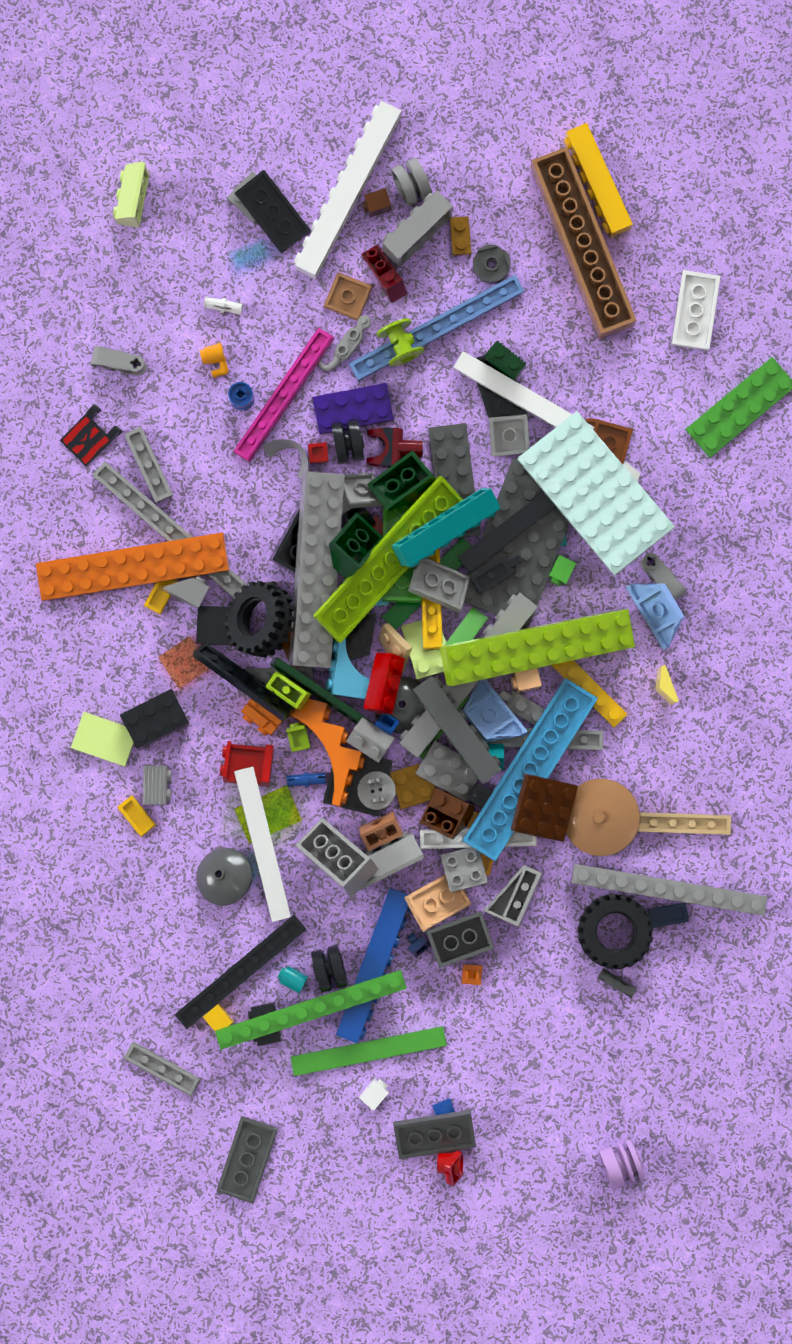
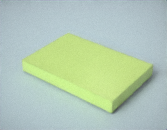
M83 712L71 748L126 767L134 742L124 725Z

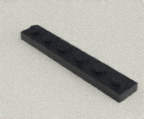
M203 643L194 651L193 657L281 721L286 720L294 713L295 708L266 688L265 684L208 643Z

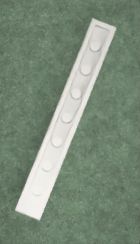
M464 351L453 367L456 371L555 428L572 415Z
M249 767L234 771L271 921L289 918L291 915L254 768Z

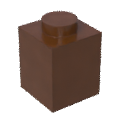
M386 188L364 195L365 201L362 202L364 212H368L370 217L391 211V203Z

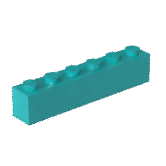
M481 488L391 546L401 566L415 567L424 557L428 558L434 555L435 550L448 546L452 539L465 535V531L469 528L472 529L481 524L480 521L493 517L496 514L495 512L501 509L491 488Z

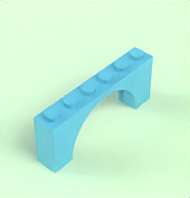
M381 598L375 606H388L389 602H382ZM346 638L341 643L334 639L331 668H328L330 672L329 679L326 680L325 689L334 696L365 700L370 679L360 674L350 662L346 650Z

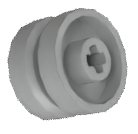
M417 158L406 161V170L401 165L391 168L395 186L407 207L417 203V195L424 200L429 193H432L427 176Z

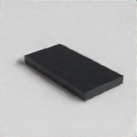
M262 170L234 193L281 254L311 231L265 170Z
M485 355L476 358L479 361L490 366L491 368L502 373L500 370H498L485 359ZM477 383L488 418L527 415L526 410Z

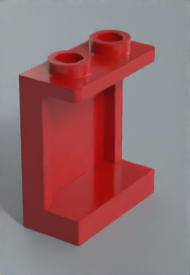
M227 741V746H223L222 757L225 758L224 765L221 764L220 776H223V782L237 784L234 771L253 767L258 786L270 787L274 745L266 744V747L232 744L231 741Z

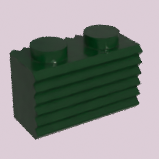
M496 341L485 354V359L514 381L525 370L526 362H523V359L514 355V352L505 348V345H502L499 341Z

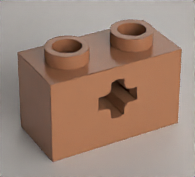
M394 811L359 827L360 836L368 851L403 836L402 827Z

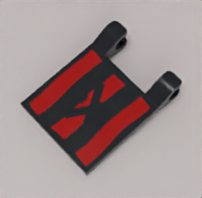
M95 404L60 439L85 467L122 433L118 426H114L106 434L92 420L101 411Z

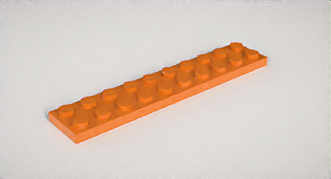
M223 532L36 563L41 601L230 571Z

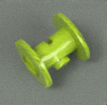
M409 318L394 321L376 333L377 338L388 337L391 344L395 345L393 349L396 356L389 361L391 367L408 363L424 352L423 347L412 348L414 343L413 336L404 330L412 323Z

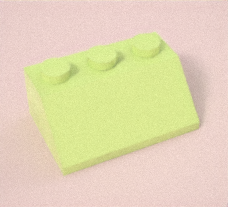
M145 162L126 164L125 169L121 171L120 182H122L121 189L118 188L116 195L118 205L113 210V218H115L117 224L137 228L140 226L150 174Z

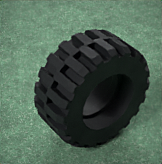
M618 894L605 895L593 900L584 909L582 916L579 918V926H577L579 944H581L584 953L593 962L608 969H624L625 967L633 966L638 961L640 962L645 953H648L650 943L653 941V925H651V918L645 911L646 909L636 900ZM608 914H622L630 920L633 926L632 940L623 949L610 950L604 947L598 939V924Z

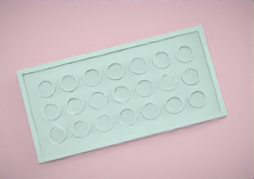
M578 411L517 458L519 463L614 576L675 528L672 522Z

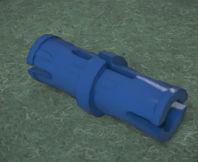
M304 772V774L287 775V787H309V785L326 784L325 772L312 774Z

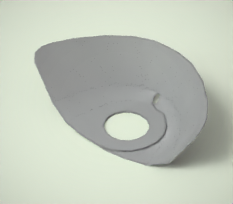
M280 439L263 445V450L270 458L277 452L287 448L298 449L302 461L297 477L302 479V473L308 471L306 452L297 442L290 439Z

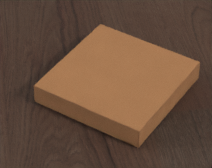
M337 272L323 308L358 321L373 286Z

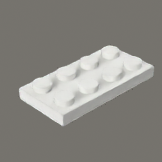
M686 270L682 271L671 342L672 346L709 351L721 276Z

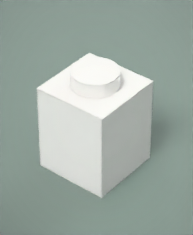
M374 1078L361 1093L359 1099L374 1111L388 1095V1085L383 1080L379 1079L377 1081Z

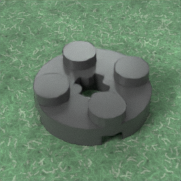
M497 245L483 246L478 250L473 260L475 275L482 282L489 284L502 281L508 275L511 266L509 254ZM489 260L497 263L493 269L487 267Z

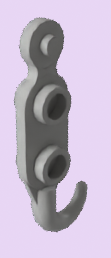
M366 315L360 316L358 325L350 328L336 346L332 362L329 365H324L321 358L318 363L319 368L324 371H332L340 363L348 359L361 343L363 330L370 327L371 319Z

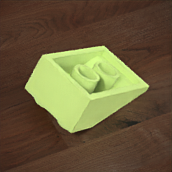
M422 620L402 625L401 629L404 639L412 646L410 659L416 680L444 673L440 650H423ZM442 631V646H444L446 640Z

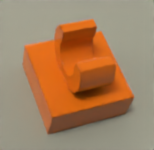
M463 964L461 984L481 985L482 965Z

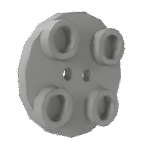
M382 772L366 774L360 780L357 787L361 803L373 810H381L388 807L393 802L396 794L393 780Z

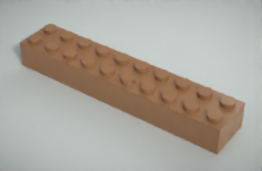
M565 147L533 159L531 161V170L598 338L601 339L635 326L636 317L568 148Z

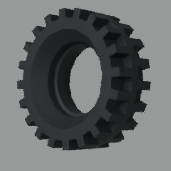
M251 581L249 586L243 585L241 587V593L235 592L234 602L230 601L228 604L231 608L230 612L225 614L228 617V622H225L224 625L226 628H229L226 636L232 638L229 643L235 646L237 651L267 658V655H275V649L281 651L283 649L282 643H288L290 640L287 636L289 632L293 633L294 628L291 627V624L296 621V617L292 616V612L296 609L295 606L290 605L293 599L287 596L288 592L286 590L262 581H257V583ZM263 601L267 611L266 621L262 629L252 636L249 629L250 617L258 603Z

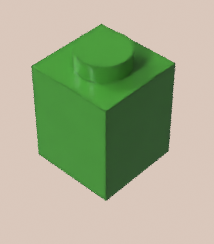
M559 555L548 576L551 579L550 582L560 587L562 584L566 585L576 562Z

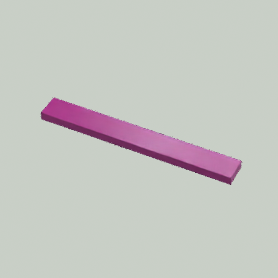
M320 328L316 330L233 452L250 463L335 340L332 335Z

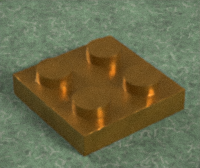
M420 763L390 772L401 809L430 801L435 792L433 784L415 775Z

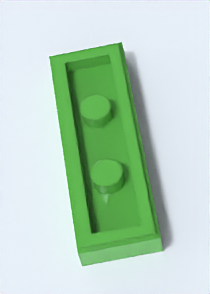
M472 607L445 645L473 640L488 617Z

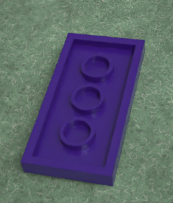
M387 383L312 397L319 435L332 433L331 423L341 422L344 430H347L348 420L358 419L359 427L394 421Z

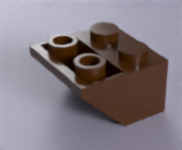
M436 788L419 823L453 840L468 825L476 807Z

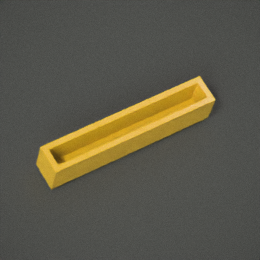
M585 123L566 131L564 144L568 149H571L573 163L581 171L579 173L582 183L586 182L588 187L586 190L590 200H594L596 205L594 206L597 217L601 216L604 222L602 223L603 231L605 234L609 233L611 238L630 230L633 223L588 124Z

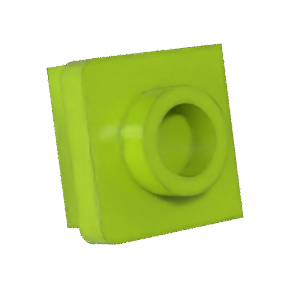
M301 722L290 724V728L286 729L291 751L296 752L311 748L306 726L301 725Z

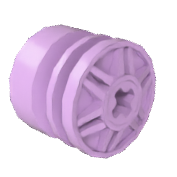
M630 1139L625 1141L627 1147L625 1151L621 1143H618L619 1153L615 1154L611 1146L598 1151L602 1164L606 1167L604 1170L612 1190L625 1186L624 1176H628L630 1181L634 1183L633 1173L635 1172L639 1180L645 1179L640 1155Z

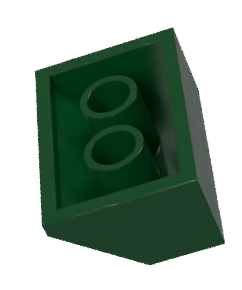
M357 512L329 543L333 568L345 579L353 576L369 558L373 548L383 538Z

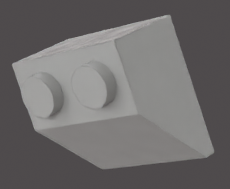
M195 577L163 587L162 591L195 608H199L209 586L206 585L207 581Z

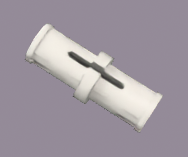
M206 296L204 308L218 310L220 313L229 312L241 315L243 303L227 301V298L216 299Z

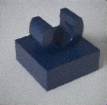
M412 933L407 937L412 943L408 949L415 958L431 947L423 936L418 939Z

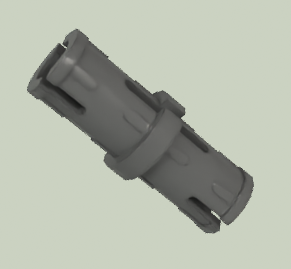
M605 968L601 970L597 978L610 985L613 990H618L629 998H632L637 990V987L623 980V977L616 976Z

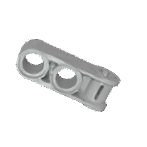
M94 346L91 366H100L103 369H109L114 372L118 370L120 373L142 375L146 372L147 365L141 356ZM139 362L141 366H137L135 369L133 365Z
M648 553L641 559V567L650 580L656 584L665 583L675 601H678L687 593L685 587L675 578L672 571L656 554ZM647 558H648L649 560H650V559H653V560H654V562L652 563L653 566H652V565L647 566V564H646V563L648 562Z

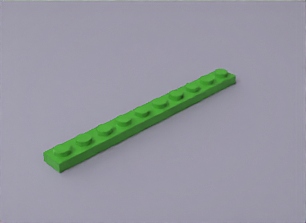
M398 970L215 1030V1034L222 1050L407 989L402 971Z

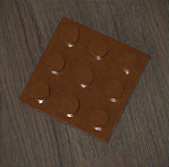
M525 773L510 830L564 842L578 786Z

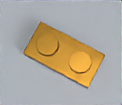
M469 216L451 217L452 256L471 255Z

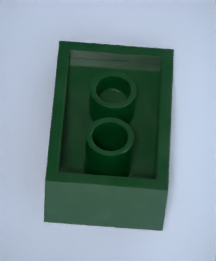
M412 450L370 481L367 486L386 510L391 511L417 501L436 479Z

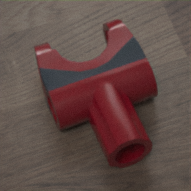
M384 427L367 431L368 437H377L385 445L382 454L366 458V464L389 468L412 450L418 457L422 458L423 441L403 440V429Z

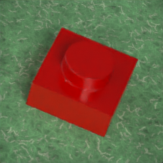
M327 442L308 444L310 464L329 462Z

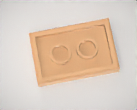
M446 874L404 897L422 932L471 905L464 889L450 893Z

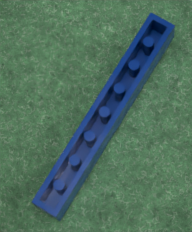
M392 888L389 889L355 984L386 975L384 973L386 965L390 967L394 957L391 955L392 948H397L400 937L397 936L399 929L403 930L407 921L404 915L406 911L410 912V908L404 899L408 894ZM378 998L345 1009L336 1036L358 1043L359 1039L363 1040L367 1030L363 1028L366 1021L370 1022L373 1010H370L373 1002L377 1003Z

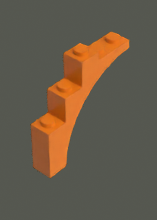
M308 699L301 710L295 708L294 713L289 717L295 718L308 726L325 746L334 773L332 805L342 808L348 799L347 787L348 785L351 786L353 781V774L351 772H359L360 768L363 769L366 758L363 757L364 753L361 751L342 747L343 744L346 745L348 733H346L347 730L344 727L325 723L326 720L330 719V706L324 702Z

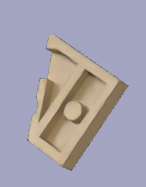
M389 623L384 624L378 639L386 653H393L405 658L402 671L404 673L412 646Z

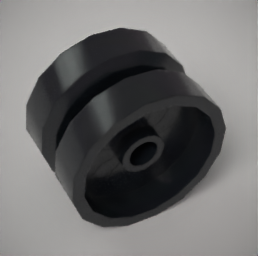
M358 419L348 420V433H344V427L341 422L331 423L338 465L349 462L348 451L352 452L355 462L365 460L363 448H365L362 431L359 429Z
M338 944L327 948L328 960H326L325 954L321 949L311 951L314 974L322 993L332 990V977L338 988L348 986L347 975Z

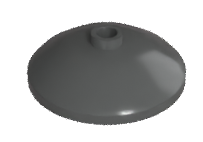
M401 676L393 714H390L399 721V724L393 731L394 733L402 734L405 730L410 731L414 726L411 724L417 715L422 716L426 711L423 709L424 705L413 692V689L421 683L410 677ZM400 701L406 702L404 708L399 707L398 703ZM375 713L376 718L378 720L381 714Z
M219 848L207 854L197 870L196 881L199 892L207 901L219 906L231 905L241 900L248 892L252 882V868L248 859L241 852L232 848ZM221 871L222 876L218 878L217 874Z

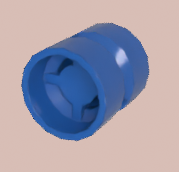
M236 382L229 388V400L235 409L245 411L252 407L255 398L250 385L245 382Z

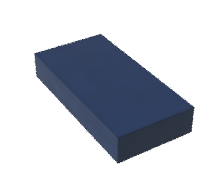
M686 902L647 909L653 928L689 922Z

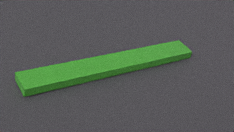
M443 1026L295 1055L291 1056L294 1076L447 1045Z

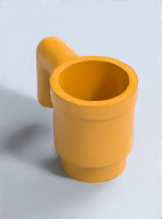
M221 342L199 350L203 365L219 362L220 369L211 371L213 378L228 374L229 370Z

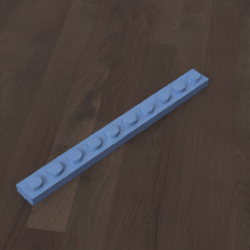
M516 275L407 332L411 333L414 339L412 348L424 347L523 294L524 289ZM388 342L349 363L356 379L360 381L388 366L389 361L396 356L393 349L395 345Z

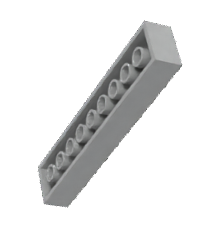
M310 471L302 473L293 606H295L296 610L292 612V616L296 617V621L291 624L294 630L293 633L291 632L289 665L331 668L333 637L313 615L337 588L338 572L333 568L329 543L341 531L344 474Z

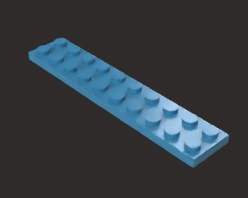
M567 678L564 679L462 840L463 842L494 862L497 860L514 833L510 829L525 773L543 778L549 777L598 699L597 697Z

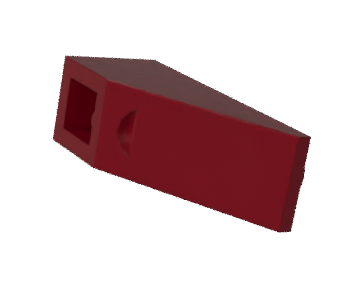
M378 245L361 254L391 303L408 294L403 280Z

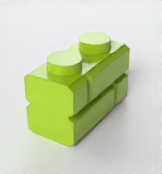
M279 671L273 674L266 685V688L299 710L303 708L311 696L310 692Z

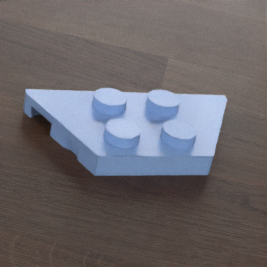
M630 584L626 586L661 648L665 650L670 646L685 617L666 584Z
M486 679L480 680L475 690H473L469 701L466 703L463 712L485 742L527 735L528 731Z

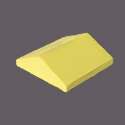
M666 665L657 669L655 691L670 705L679 702Z

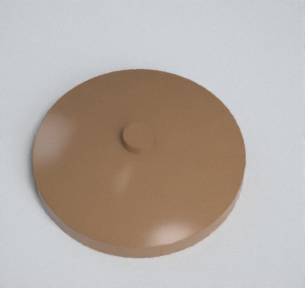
M609 779L586 781L578 786L566 834L578 849L587 854L595 856L616 854L628 847L638 833L640 826L639 805L634 795L625 786Z

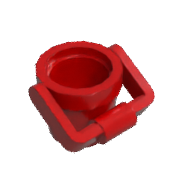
M462 1151L438 1153L437 1172L445 1174L446 1184L452 1187L463 1176Z

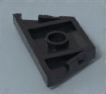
M376 613L366 615L346 637V650L350 661L370 655Z

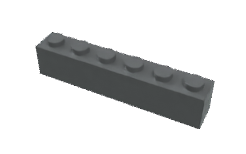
M432 676L414 688L413 692L479 781L484 784L502 770L499 767L502 763L496 756L492 757L490 755L488 744L484 740L480 741L476 736L478 731L472 724L470 726L465 721L467 716L461 708L458 710L453 705L455 700L449 693L445 694L441 689L444 687L437 677L435 679Z

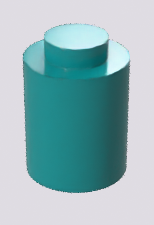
M287 966L286 969L282 967L277 978L280 979V984L300 993L308 976Z

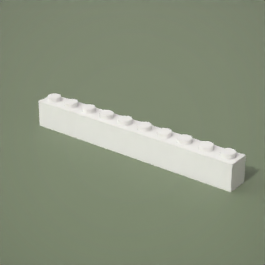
M382 100L379 106L375 105L371 114L373 116L371 121L366 122L362 138H358L354 148L356 150L353 155L350 154L348 156L346 169L344 171L341 170L337 178L339 182L336 188L332 187L330 190L328 203L323 204L319 220L314 221L310 237L307 236L305 238L302 252H298L294 259L295 269L315 280L402 116V110Z

